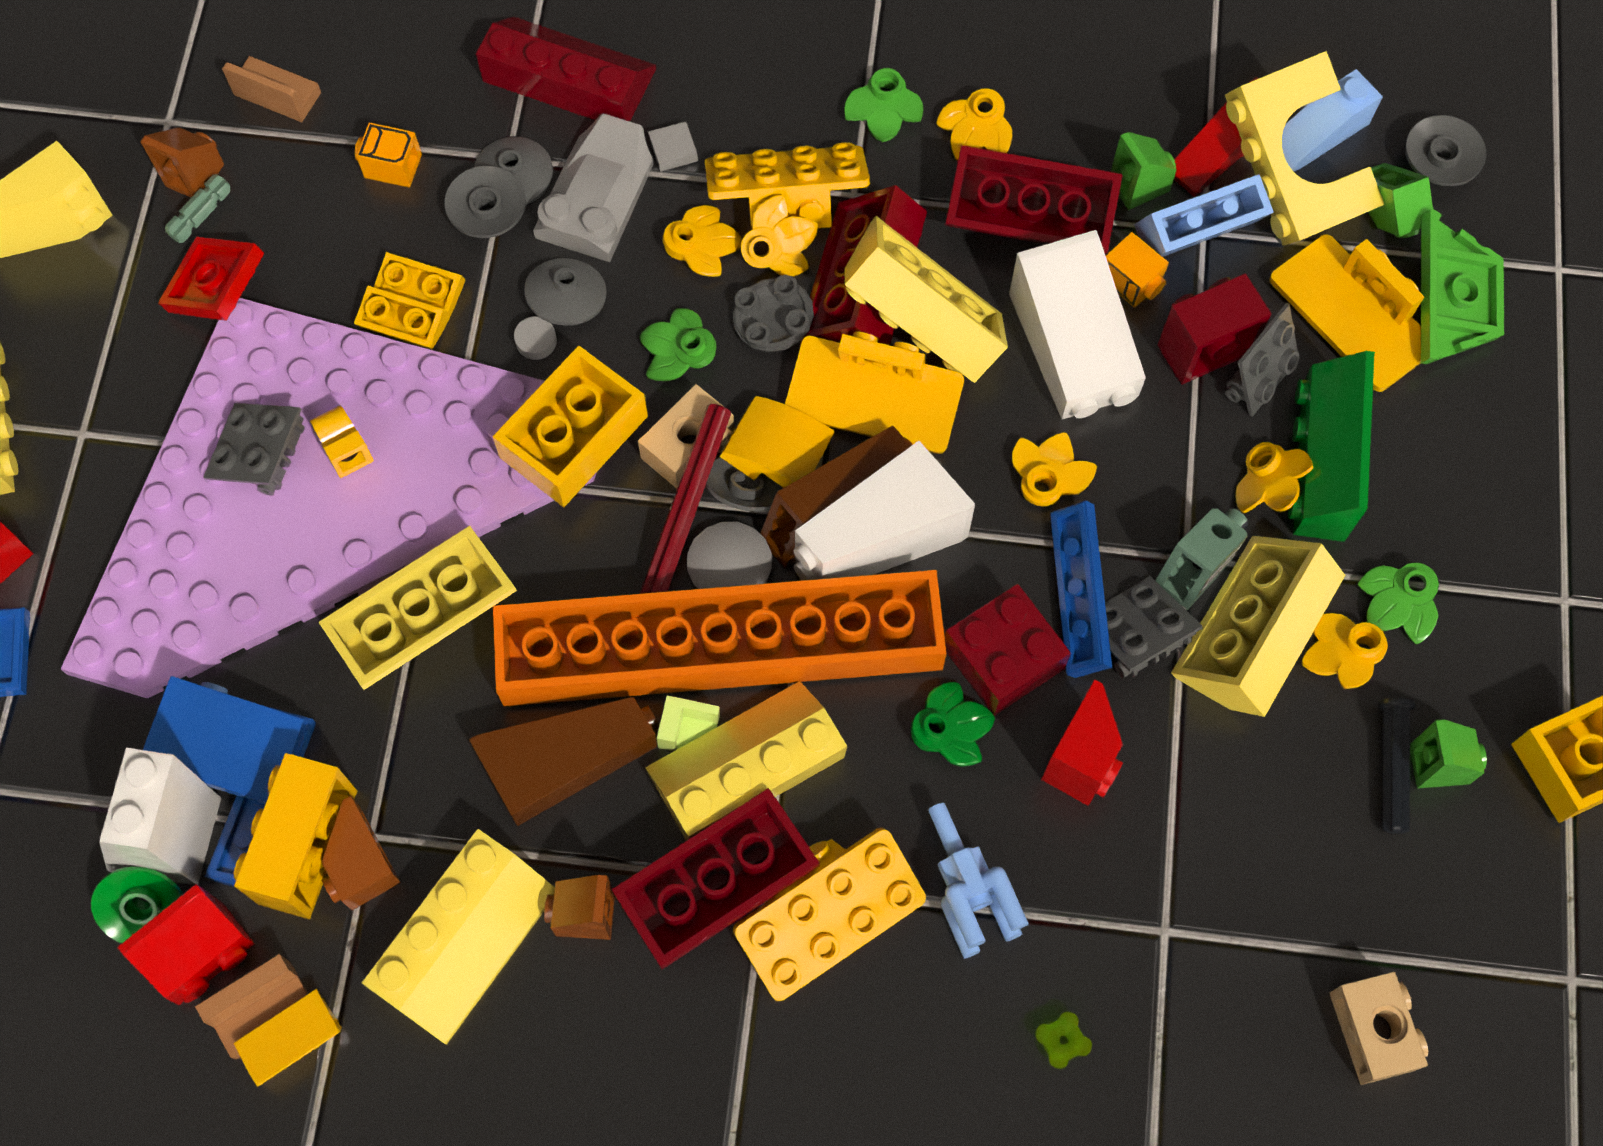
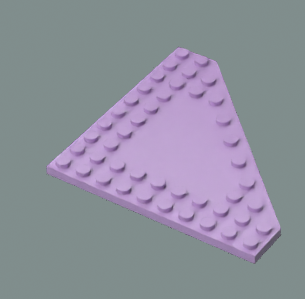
M239 298L235 309L231 312L227 321L218 320L61 670L73 677L144 698H150L164 691L163 687L168 684L170 676L179 679L185 676L191 678L221 663L222 658L242 648L248 650L279 635L278 631L300 620L304 623L334 608L335 603L357 592L359 595L365 593L468 526H471L476 535L480 537L501 527L500 523L522 512L526 515L554 501L499 458L492 437L545 381ZM234 403L292 406L302 409L300 416L304 419L302 425L305 429L300 435L294 456H286L291 460V464L289 467H282L286 470L281 482L282 487L280 490H275L273 496L259 492L257 490L258 484L206 480L203 478ZM339 405L345 410L374 459V462L341 479L309 421ZM355 453V454H353V455H351V456H349V457H347V458H345V459H343V460H341V461H343V462L350 461V460H352L353 458H355V456L357 455V453ZM596 473L585 485L594 481Z

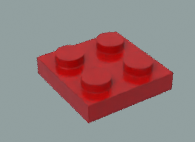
M196 237L158 304L168 313L227 321L246 285L254 275L264 252L255 243Z

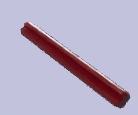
M709 404L706 408L639 594L668 591L731 416V411L721 405Z

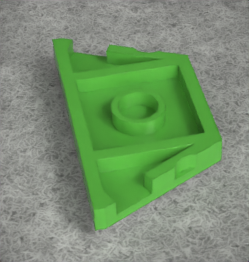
M1432 209L1421 215V294L1424 296L1421 302L1422 364H1429L1489 343L1504 335V258L1490 248L1481 246L1465 230L1461 229L1457 233L1439 221L1442 214Z

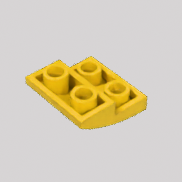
M386 252L374 287L367 286L354 324L433 349L451 317L465 279L462 275Z
M755 396L719 457L753 480L763 473L784 488L815 470L835 431L793 407L771 399Z

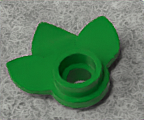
M943 683L928 694L925 709L921 710L912 720V739L924 751L940 752L951 764L962 767L975 765L982 761L981 752L975 741L990 731L995 717L988 708L972 701L964 702L963 691L959 683ZM928 723L935 725L940 733L932 732L929 729Z

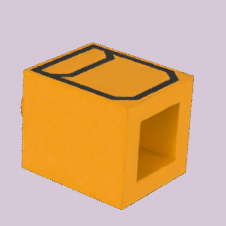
M369 123L364 137H359L355 146V159L360 164L364 178L410 188L422 156L415 132Z
M1133 232L1106 255L1118 294L1134 308L1146 297L1149 300L1155 298L1165 286L1166 280L1163 278L1169 262Z

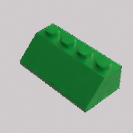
M1363 351L1313 364L1305 379L1298 380L1295 391V404L1301 405L1300 417L1295 419L1292 439L1293 442H1299L1298 449L1305 451L1310 456L1313 469L1308 474L1298 478L1300 487L1299 497L1294 505L1288 509V519H1294L1293 535L1345 542L1368 509L1375 356L1373 351Z

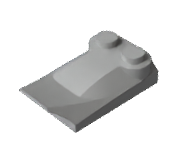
M600 114L594 123L578 137L551 194L539 204V219L533 230L535 239L607 262L611 261L653 167V158L647 147L644 128L641 125L607 114Z

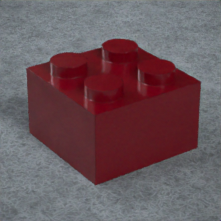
M1246 273L1234 279L1225 277L1212 284L1208 290L1195 296L1193 293L1183 295L1172 304L1158 342V347L1179 382L1183 385L1241 359L1264 331L1271 312Z
M1016 584L947 629L945 633L946 653L994 716L1063 671L1071 654L1019 584Z

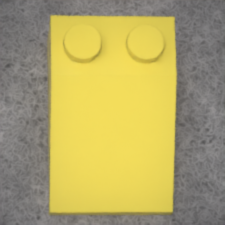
M55 141L0 180V258L81 239L89 232L101 227L104 221L113 216L87 173L58 141Z

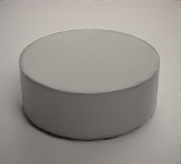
M534 316L522 320L515 328L514 340L517 350L522 356L531 360H539L549 356L554 351L557 337L551 323Z

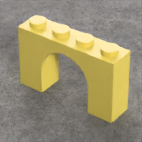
M1327 51L1242 85L1225 94L1227 114L1232 123L1236 124L1242 139L1241 149L1245 159L1251 163L1255 175L1260 174L1274 211L1270 219L1271 228L1276 237L1281 240L1283 246L1305 239L1385 205L1371 167L1351 173L1327 184H1315L1296 175L1284 157L1282 134L1285 124L1293 112L1298 108L1341 90Z

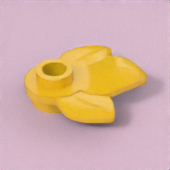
M979 89L973 92L967 100H956L948 103L940 112L936 122L938 127L952 131L951 147L957 161L961 145L980 149L985 147L986 150L1008 153L1012 141V128L1003 117L1005 113L1004 100L998 92L992 89ZM982 102H988L993 108L989 112L984 113L978 109V105Z
M773 196L765 200L754 211L753 229L749 230L742 238L741 254L744 260L752 267H770L781 276L799 275L809 269L808 262L801 252L813 242L818 230V224L805 217H788L784 196ZM765 241L769 245V250L765 255L760 256L754 253L753 247L756 242Z
M702 205L689 209L682 221L670 223L664 230L662 240L666 252L674 259L685 260L690 269L695 273L703 276L719 277L722 272L719 258L737 251L741 247L742 238L734 228L725 223H719L720 210L718 208Z
M1065 432L1048 438L1039 447L1027 439L1020 438L1012 453L1013 467L1022 477V494L1030 503L1037 506L1052 505L1060 499L1061 495L1081 493L1090 485L1097 469L1094 463L1074 461L1072 444ZM1044 483L1049 487V490L1042 492L1037 490L1034 485Z
M1263 442L1254 446L1246 457L1248 473L1238 483L1236 488V503L1242 513H1247L1262 502H1265L1269 508L1275 511L1290 509L1299 497L1300 487L1298 478L1303 477L1313 469L1310 456L1301 449L1285 451L1281 446L1270 442Z
M1323 614L1313 631V634L1319 641L1305 653L1302 665L1317 675L1330 676L1337 674L1338 680L1344 689L1356 688L1364 685L1372 677L1374 664L1380 662L1386 654L1388 648L1387 639L1383 631L1372 623L1355 624L1342 614ZM1358 644H1366L1370 649L1362 648Z

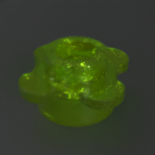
M1071 1012L1062 1013L1058 1021L1051 1025L1042 1024L1036 1031V1039L1039 1043L1043 1044L1046 1053L1049 1055V1063L1058 1069L1066 1067L1068 1060L1077 1055H1088L1092 1048L1091 1040L1084 1037L1078 1027V1017ZM1066 1036L1068 1043L1065 1045L1061 1044L1059 1038Z

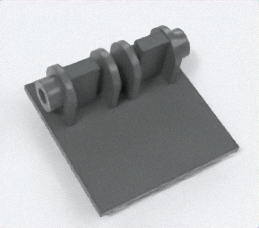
M1286 303L1246 351L1238 361L1239 370L1226 384L1227 390L1225 395L1227 398L1236 403L1240 400L1246 401L1249 416L1253 417L1263 404L1271 400L1276 387L1286 375L1291 374L1298 364L1299 352L1297 350L1290 304Z
M234 403L203 478L206 480L258 484L257 490L259 492L273 496L275 490H280L282 487L281 482L286 472L282 467H289L291 464V460L286 456H294L300 435L304 432L305 427L302 425L304 419L300 416L302 409L292 406Z
M1151 576L1105 602L1110 652L1118 660L1114 663V667L1122 678L1128 675L1135 677L1138 675V671L1148 666V661L1156 664L1159 662V655L1166 658L1170 655L1171 651L1183 644L1188 645L1192 642L1191 637L1203 629L1202 625Z

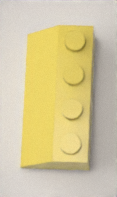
M876 216L871 221L845 267L847 292L859 303L865 304L868 302L879 310L880 317L892 328L897 329L900 326L911 335L912 341L922 351L926 353L933 351L941 357L943 364L948 370L960 372L975 383L1008 348L1002 313Z
M468 526L319 621V624L363 690H365L517 590L471 526Z
M1252 536L1200 624L1203 629L1196 632V635L1192 637V642L1185 648L1171 674L1176 679L1230 710L1265 717L1344 579L1345 574L1322 543Z
M799 681L650 764L645 769L687 841L767 788L776 797L845 757L847 745L825 708Z
M477 829L363 980L362 984L447 1045L545 911L547 895H554L555 887L514 853Z

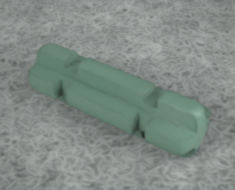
M217 174L212 175L204 183V190L199 189L178 211L180 213L179 217L174 216L166 224L165 232L178 243L185 242L192 234V228L197 229L217 207V200L222 201L230 193L229 183Z

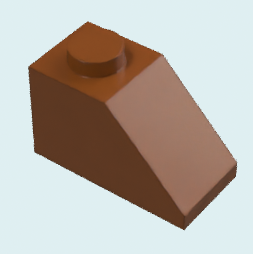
M178 127L145 135L141 140L142 146L164 185L188 197H192L199 189L204 190V183L212 175L218 174L224 166V162L216 148L217 144L212 138L202 132L194 134Z
M352 796L343 799L322 859V864L328 874L327 877L322 879V882L334 903L341 900L348 908L354 910L401 882L359 804Z
M593 875L556 881L554 895H547L544 912L545 923H551V929L555 936L611 940L615 895L612 892L613 888L608 876Z

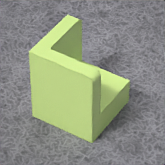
M667 695L657 735L658 748L675 751L717 728L720 718V707Z

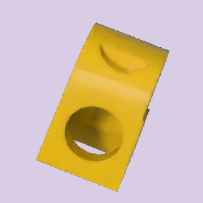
M341 405L309 420L340 479L374 462L366 443ZM357 453V455L355 456V458H353L352 460L347 461V462L341 461V460H343V459H345V458H347V457H349V456H351V455Z

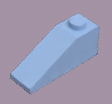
M1357 69L1338 80L1341 90L1308 104L1285 124L1282 134V149L1286 162L1294 173L1370 124L1383 96Z

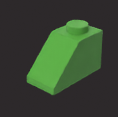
M1130 132L1122 134L1111 172L1123 174L1119 197L1127 209L1131 210L1170 192L1177 171L1172 155L1168 151H1164L1154 138Z
M1387 163L1371 167L1385 204L1368 211L1376 227L1394 234L1397 238L1417 235L1421 229V215L1430 209L1433 210L1429 177Z
M1436 720L1411 743V759L1417 788L1470 785L1484 774L1487 756L1483 744L1478 743L1476 729L1447 720Z

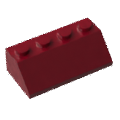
M517 17L492 23L476 52L483 82L596 120L600 114H607L630 122L656 71V64Z
M961 145L945 226L1042 244H1050L1096 230L1104 253L1107 255L1123 174Z
M894 185L838 203L810 294L814 318L809 332L802 340L807 336H814L840 343L842 334L853 336L854 332H864L877 337V343L890 345L894 328L889 326L880 317L879 310L868 302L865 304L859 303L847 292L845 267L869 224L876 216L914 246H918L927 210L898 186Z
M767 788L613 888L612 892L661 969H664L820 866V862L771 790Z

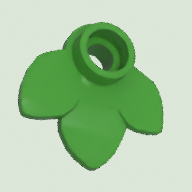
M883 68L876 71L870 77L867 86L851 92L845 104L844 115L848 121L867 120V127L871 135L881 142H886L897 135L903 120L907 122H920L922 120L923 103L917 94L906 89L904 79L896 70ZM887 88V89H890V90H892V91L886 92V91H882V89Z
M677 308L671 315L670 323H653L646 327L639 335L643 346L651 354L655 355L646 372V376L652 380L670 381L678 379L689 367L703 368L710 364L715 357L716 340L710 331L703 328L701 317L693 310ZM699 344L696 348L691 349L694 345Z
M1409 563L1397 569L1383 565L1369 570L1360 579L1358 586L1365 593L1373 596L1367 610V623L1378 626L1382 631L1396 629L1403 625L1405 633L1414 644L1421 643L1431 634L1438 619V611L1433 598L1438 592L1439 581L1436 573L1429 566L1422 563ZM1417 576L1424 581V589L1422 591H1413L1409 587L1408 581L1411 577Z

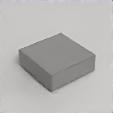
M686 122L648 132L649 141L660 172L698 162L697 151Z

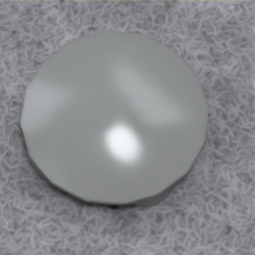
M720 522L705 528L694 538L687 553V571L693 585L698 589L767 584L772 570V553L766 539L753 527L740 522Z

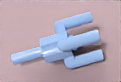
M939 803L929 808V814L948 855V858L937 864L947 886L945 896L941 900V907L963 958L979 953V945L986 941L973 912L989 905L1006 942L1021 936V928L1029 923L1005 870L998 866L988 869L979 846L964 848L945 803Z

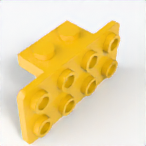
M846 142L835 144L830 148L818 149L812 146H799L792 151L775 152L771 149H760L753 154L743 155L721 152L705 159L708 198L719 200L749 197L751 229H753L754 211L765 200L776 195L784 196L788 217L798 216L811 219L818 224V228L832 227L830 190L865 188L870 185V176L863 148Z
M1322 235L1272 272L1269 280L1273 287L1341 357L1363 351L1375 352L1373 389L1375 391H1385L1421 363V326L1412 316L1424 299V296L1419 292L1416 284L1411 279L1404 277L1390 263L1387 255L1380 249H1376L1367 239L1357 245L1350 255L1332 236Z
M854 332L853 336L842 334L840 343L814 336H807L802 340L785 405L815 418L828 427L868 437H873L893 425L912 444L920 441L929 452L936 454L946 451L964 385V376L960 372L925 364V354L918 353L919 348L912 344L895 342L894 346L877 343V337L864 332Z
M877 828L846 850L832 839L811 845L809 848L820 862V866L765 901L764 905L734 925V936L768 992L775 1000L782 1001L924 904L926 895L891 833L886 829Z

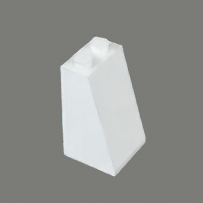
M1093 230L1017 253L1009 296L1061 419L1072 416L1085 418L1094 414L1101 407L1111 404L1124 406L1134 401L1139 396L1146 377L1097 231Z
M917 441L795 530L794 554L796 564L794 569L802 581L866 576L880 573L965 540L969 535L975 503L920 441Z
M126 748L99 841L106 869L112 872L124 867H145L161 872L174 882L198 885L221 797L174 755Z

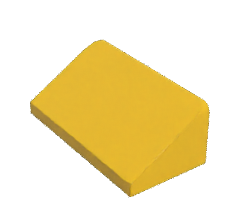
M316 988L233 1044L252 1080L258 1087L337 1035L342 1027Z

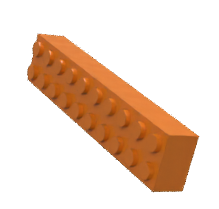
M937 570L493 606L496 692L503 706L943 670L946 658Z

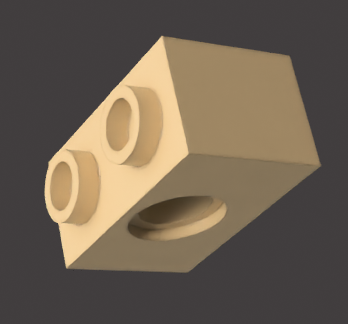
M697 384L638 440L641 459L676 489L694 444H686L680 440L687 435H697L709 404L721 405ZM732 413L718 453L723 451L735 430L734 415Z
M1395 972L1341 985L1330 992L1361 1085L1413 1072L1428 1066L1425 1058L1428 1056V1046L1425 1037L1418 1028L1415 1029L1409 1013L1412 1007L1409 992L1402 982H1398ZM1375 1016L1383 1017L1391 1027L1389 1039H1384L1376 1033L1373 1026Z

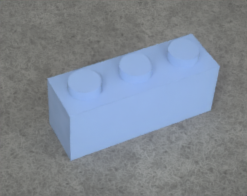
M1260 174L1151 213L1135 223L1134 226L1138 237L1164 257L1253 224L1274 213Z

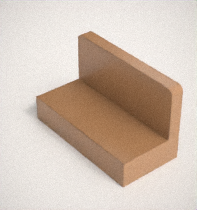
M249 56L242 68L226 62L222 68L235 96L299 122H303L321 94L318 83Z
M279 954L201 1002L195 1008L203 1022L215 1028L229 1056L233 1059H238L240 1055L233 1044L235 1041L307 995L308 992L292 963Z

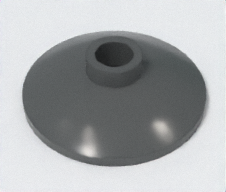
M1437 115L1421 120L1411 129L1405 142V154L1412 169L1418 174L1428 176L1429 182L1441 186H1458L1471 181L1479 174L1486 161V146L1479 132L1469 123L1456 117Z
M506 137L490 143L480 152L474 164V167L496 166L511 172L523 186L526 205L539 199L547 191L553 178L552 161L547 151L537 142L524 137ZM510 163H517L515 166L512 167L506 166Z
M478 166L464 171L452 181L447 189L444 203L448 219L457 230L471 237L491 238L506 233L519 222L525 210L526 197L522 184L511 172L496 166ZM486 206L493 207L490 210L481 211Z
M570 258L552 259L541 263L530 272L524 287L525 300L535 315L549 323L564 326L581 324L594 318L602 310L607 293L604 279L595 268L585 262Z
M722 458L714 461L706 483V488L717 500L730 507L745 511L770 510L776 493L783 489L782 486L763 473L755 480L751 479Z

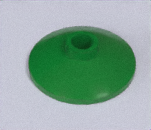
M124 867L110 872L100 880L92 895L91 910L101 930L117 942L123 943L181 897L183 893L174 881L161 872L145 867Z

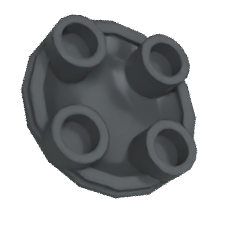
M790 275L761 280L750 287L742 288L736 293L734 298V328L741 340L753 349L766 352L786 350L799 343L810 330L814 318L812 300L806 290L799 286L796 279Z

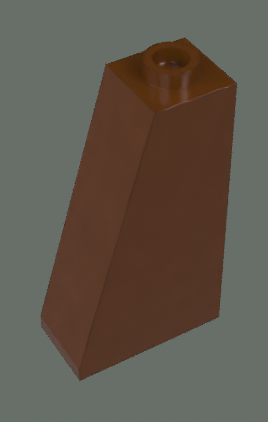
M893 425L776 493L760 534L766 539L771 553L784 569L795 563V530L913 445Z
M630 697L478 734L470 738L469 741L513 820L519 826L658 747L655 732L659 730L660 726L648 706L641 709L635 698Z

